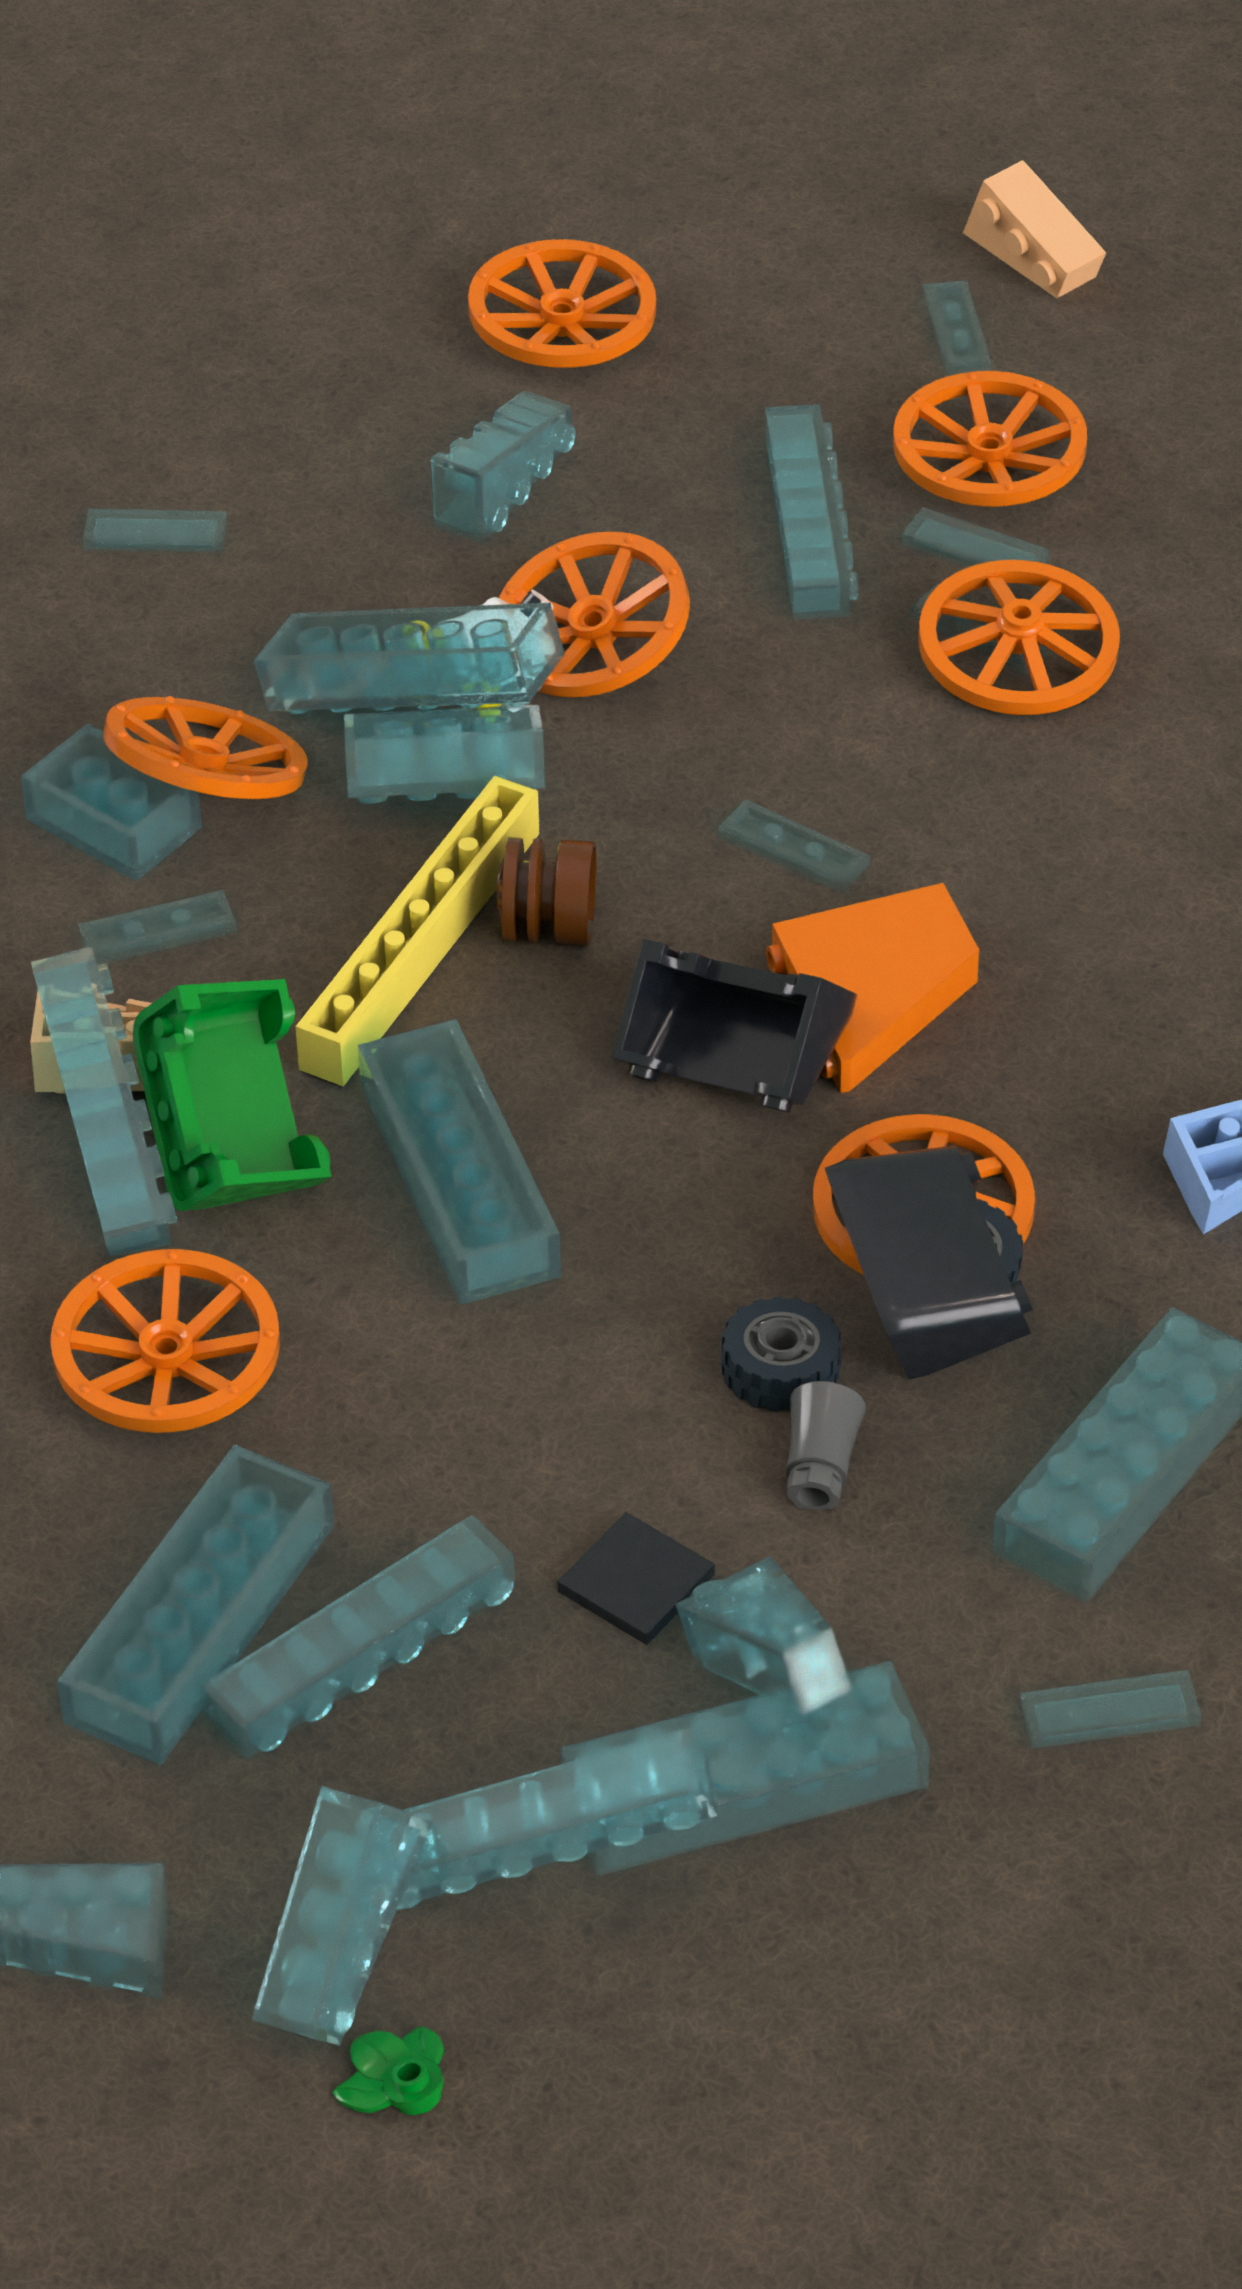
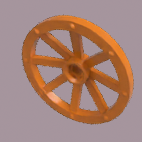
M543 240L515 246L488 260L477 271L471 281L468 293V312L471 324L480 338L489 346L510 358L545 367H583L617 358L635 348L645 339L655 321L656 291L652 280L645 270L631 258L616 250L586 241ZM564 261L581 264L569 289H555L543 264L544 262ZM528 266L541 293V300L500 279L515 270ZM596 267L609 271L624 281L585 301L582 297ZM490 292L530 313H489L485 305L486 296ZM633 294H636L640 304L636 315L593 314ZM504 328L541 329L527 340L510 333ZM583 328L621 330L609 337L596 341ZM556 336H568L577 345H550L548 343Z
M974 371L938 379L912 394L903 403L895 418L893 448L900 467L908 477L925 490L937 496L975 506H1011L1046 497L1073 479L1083 465L1086 456L1087 427L1082 413L1071 399L1049 384L1015 373ZM983 394H1003L1022 398L1002 425L989 423ZM967 395L974 427L968 431L934 406L944 401ZM1037 405L1051 412L1061 422L1060 424L1013 439V436ZM921 417L958 444L911 439L910 434L914 425ZM1068 437L1070 439L1069 447L1060 460L1022 453ZM921 456L964 461L945 472H941L929 465ZM1005 467L1042 473L1028 479L1013 482ZM980 470L989 472L994 483H977L964 479Z
M624 532L583 534L548 547L527 561L511 577L499 596V599L518 607L531 589L546 576L562 567L576 602L569 609L550 601L554 607L546 618L564 624L567 627L544 631L543 633L555 646L567 643L572 644L549 671L545 670L542 687L538 691L558 697L574 698L599 695L624 687L646 675L673 650L686 627L690 610L688 587L681 568L673 556L652 540ZM616 555L601 595H590L575 561L594 556ZM633 558L651 565L661 573L659 577L615 606ZM670 590L669 606L663 621L625 620ZM617 637L651 638L641 649L623 661H620L613 647V642ZM590 648L599 649L607 668L587 673L569 674Z
M998 560L965 568L945 579L933 590L921 611L918 643L922 659L929 672L945 689L958 698L977 707L998 713L1038 715L1064 710L1081 703L1095 694L1107 682L1117 662L1120 630L1115 613L1107 600L1092 585L1077 575L1041 562ZM1006 583L1029 584L1042 588L1030 600L1016 599ZM988 586L1002 608L957 599L973 590ZM1059 594H1062L1077 603L1088 614L1042 613V611ZM942 614L989 623L941 642L937 638L936 627ZM1051 629L1098 630L1102 648L1097 659ZM994 639L998 643L977 680L963 673L947 658ZM1040 645L1046 646L1083 670L1084 673L1066 684L1052 688L1039 651ZM1011 653L1024 655L1035 691H1013L992 686Z
M172 696L143 697L120 702L109 710L103 730V738L108 748L131 767L168 784L209 795L239 799H267L284 796L294 792L302 785L308 765L307 755L302 747L276 727L247 715L241 710L236 711L215 704L174 698ZM165 719L178 744L144 721ZM186 721L217 727L220 730L213 739L193 736ZM125 727L134 732L135 734H137L138 736H140L141 738H143L144 740H146L147 742H149L150 744L132 738L126 731ZM237 735L246 737L263 746L229 754L230 750L228 749ZM280 759L286 768L251 765Z
M912 1114L872 1122L841 1139L824 1157L816 1173L813 1186V1214L818 1232L828 1248L842 1262L862 1275L864 1273L847 1228L843 1227L835 1213L832 1203V1195L834 1193L825 1168L843 1160L860 1158L866 1153L872 1156L899 1153L888 1144L910 1140H930L927 1149L947 1146V1143L977 1153L985 1158L975 1161L981 1178L1002 1174L1011 1187L1015 1205L976 1192L977 1199L986 1201L988 1205L994 1208L998 1207L1004 1211L1005 1216L1009 1220L1012 1219L1017 1225V1232L1022 1235L1023 1245L1029 1236L1033 1224L1035 1190L1031 1175L1023 1160L1013 1148L997 1135L973 1123L957 1118L931 1114Z
M162 1249L132 1254L110 1262L92 1272L80 1281L64 1299L57 1311L51 1331L54 1369L62 1388L68 1396L84 1411L103 1422L128 1430L153 1433L177 1432L202 1427L216 1422L243 1407L263 1388L275 1368L280 1348L277 1312L271 1297L261 1283L249 1272L226 1259L204 1252L182 1249ZM164 1276L161 1319L149 1324L117 1288L137 1280ZM181 1276L207 1280L224 1287L225 1289L187 1325L178 1321ZM101 1299L139 1342L77 1331L76 1329L87 1311ZM240 1300L252 1311L260 1330L197 1342ZM72 1349L135 1361L89 1381L77 1367L72 1355ZM255 1351L249 1364L233 1381L196 1362ZM149 1375L155 1377L150 1405L131 1403L109 1395V1393ZM180 1375L212 1393L194 1401L169 1405L173 1378Z

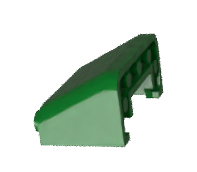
M285 979L177 985L136 1016L133 1025L135 1053L167 1192L172 1205L179 1211L201 1210L320 1185L332 1177L328 1149L313 1134L298 1136L276 1044L278 1040L288 1033L295 1019V1007L293 1001L289 998Z

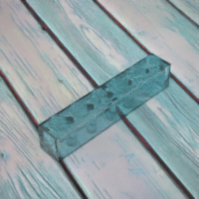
M820 404L765 407V444L793 620L850 616V600H858V579L856 572H848L849 569H853V551L851 541H843V539L848 538V523L846 511H838V509L843 507L841 481H833V479L838 477L836 451L828 452V450L833 448L831 422L823 423Z
M92 946L33 961L31 965L109 1258L172 1244L168 1225L177 1223V1218L170 1192L159 1194L155 1178L165 1176L157 1145L146 1147L143 1132L152 1130L144 1099L134 1102L130 1086L139 1084V1079L132 1054L122 1056L117 1040L125 1039L127 1036L120 1009L109 1010L105 995L114 993L107 963L96 964Z
M473 1514L202 1684L201 1694L204 1718L245 1760L260 1750L268 1752L275 1749L282 1743L287 1733L306 1720L308 1722L320 1720L329 1712L334 1702L352 1691L360 1693L367 1690L376 1681L378 1674L397 1662L405 1664L412 1661L421 1652L423 1645L442 1633L444 1635H451L457 1632L470 1615L484 1606L494 1607L502 1603L509 1596L512 1588L515 1587L514 1554Z
M689 1727L357 1823L363 1884L382 1908L407 1909L417 1905L420 1900L445 1893H464L474 1888L476 1884L501 1877H520L527 1874L532 1868L553 1862L576 1861L583 1858L588 1852L613 1845H632L639 1842L645 1836L669 1829L684 1830L691 1828L701 1820L718 1816L708 1754Z

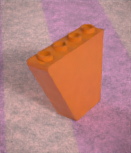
M944 883L773 923L772 945L766 947V958L771 972L787 975L788 973L799 975V973L820 977L858 994L853 1014L821 1071L825 1079L833 1078L840 1094L849 1092L978 981L979 948Z

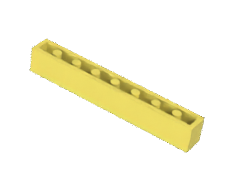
M494 775L295 1026L299 1070L344 1087L496 891L499 866L505 855L508 837L523 838L524 853L533 843V839L538 837L539 806L537 790Z

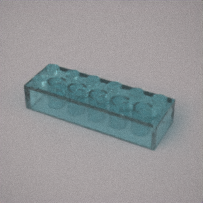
M551 603L291 613L254 659V665L269 711H289L292 714H301L309 710L331 709L333 712L341 713L353 708H374L377 711H388L396 707L417 706L421 710H429L445 705H461L463 708H476L483 704H505L508 707H518L530 703L565 653Z
M457 1019L359 1044L361 1090L459 1304L462 1305L561 1277L560 1233Z
M1171 1307L997 1510L994 1517L992 1553L1088 1603L1242 1417V1341Z
M234 1444L57 1680L63 1723L162 1765L333 1529L331 1484Z
M891 1661L561 1747L562 1788L596 1876L928 1787L930 1747Z

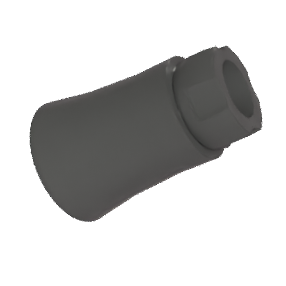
M827 1381L809 1382L797 1387L790 1397L791 1438L786 1469L788 1477L787 1497L798 1508L814 1510L834 1509L840 1500L841 1488L847 1480L849 1461L856 1435L866 1413V1404L856 1391L847 1386Z

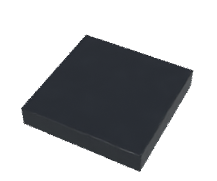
M625 1512L557 1581L558 1592L648 1645L715 1575V1564Z

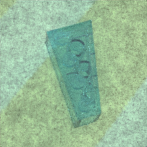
M523 390L495 411L491 423L482 420L475 425L471 438L459 437L452 442L450 446L451 453L447 455L439 452L431 458L434 527L482 544L493 531L500 532L507 522L509 512L516 504L523 505L526 502L531 487L538 478L545 479L549 475L555 458L561 452L567 453L571 449L576 435L575 427L572 426V406Z
M771 1556L724 1580H711L700 1584L693 1590L692 1596L675 1604L693 1657L700 1667L802 1715L852 1690L832 1628Z
M321 1786L253 2013V2021L340 2046L345 2032L353 2022L358 2001L434 1821L380 1802Z
M164 1863L0 1864V1967L5 1964L33 1970V1974L53 1978L56 1975L89 1981L92 1986L112 1990L114 1987L139 1991L142 1996L162 1999L169 1905Z

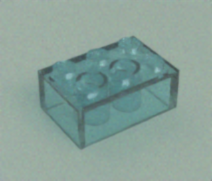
M88 723L21 775L27 820L135 881L139 880L202 828L199 792L168 784L131 767L108 748L103 738V731Z

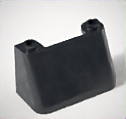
M643 939L611 1058L628 1064L627 1074L634 1077L657 1082L659 1073L760 1096L762 1097L761 1106L790 1113L793 1104L804 1105L853 1014L858 994L820 977L799 973V975L790 973L782 975L710 959L694 952H676L669 949V945Z
M957 1145L847 1159L825 1168L880 1319L909 1380L927 1376L1031 1334L1024 1314L1033 1311L1022 1281L1011 1284L976 1197L973 1184L982 1181L971 1151L960 1154Z

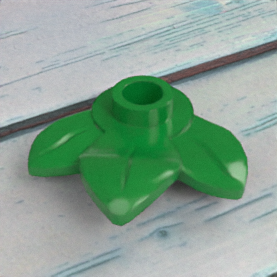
M424 2026L413 2029L403 2039H400L391 2032L380 2030L360 2035L352 2042L350 2047L352 2062L358 2072L337 2086L332 2092L339 2104L357 2112L373 2113L393 2105L401 2113L407 2115L426 2113L438 2104L442 2095L444 2077L439 2063L444 2054L443 2043L434 2031Z

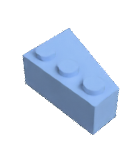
M1242 1100L1170 1119L1163 1156L1193 1218L1203 1234L1242 1211Z

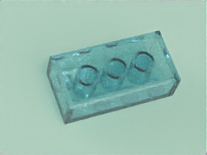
M539 705L344 714L348 798H358V801L361 803H380L386 801L387 796L407 795V798L413 801H427L436 798L438 793H456L457 797L466 799L477 798L494 775L532 789L545 788L543 728Z

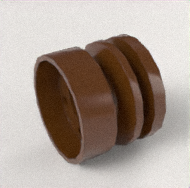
M508 837L505 855L499 866L497 882V913L502 924L503 941L518 942L521 920H527L528 942L538 943L543 922L552 921L556 944L590 946L592 934H588V920L594 921L597 874L596 843L594 841L561 840L555 862H547L543 839H533L530 861H525L523 838Z

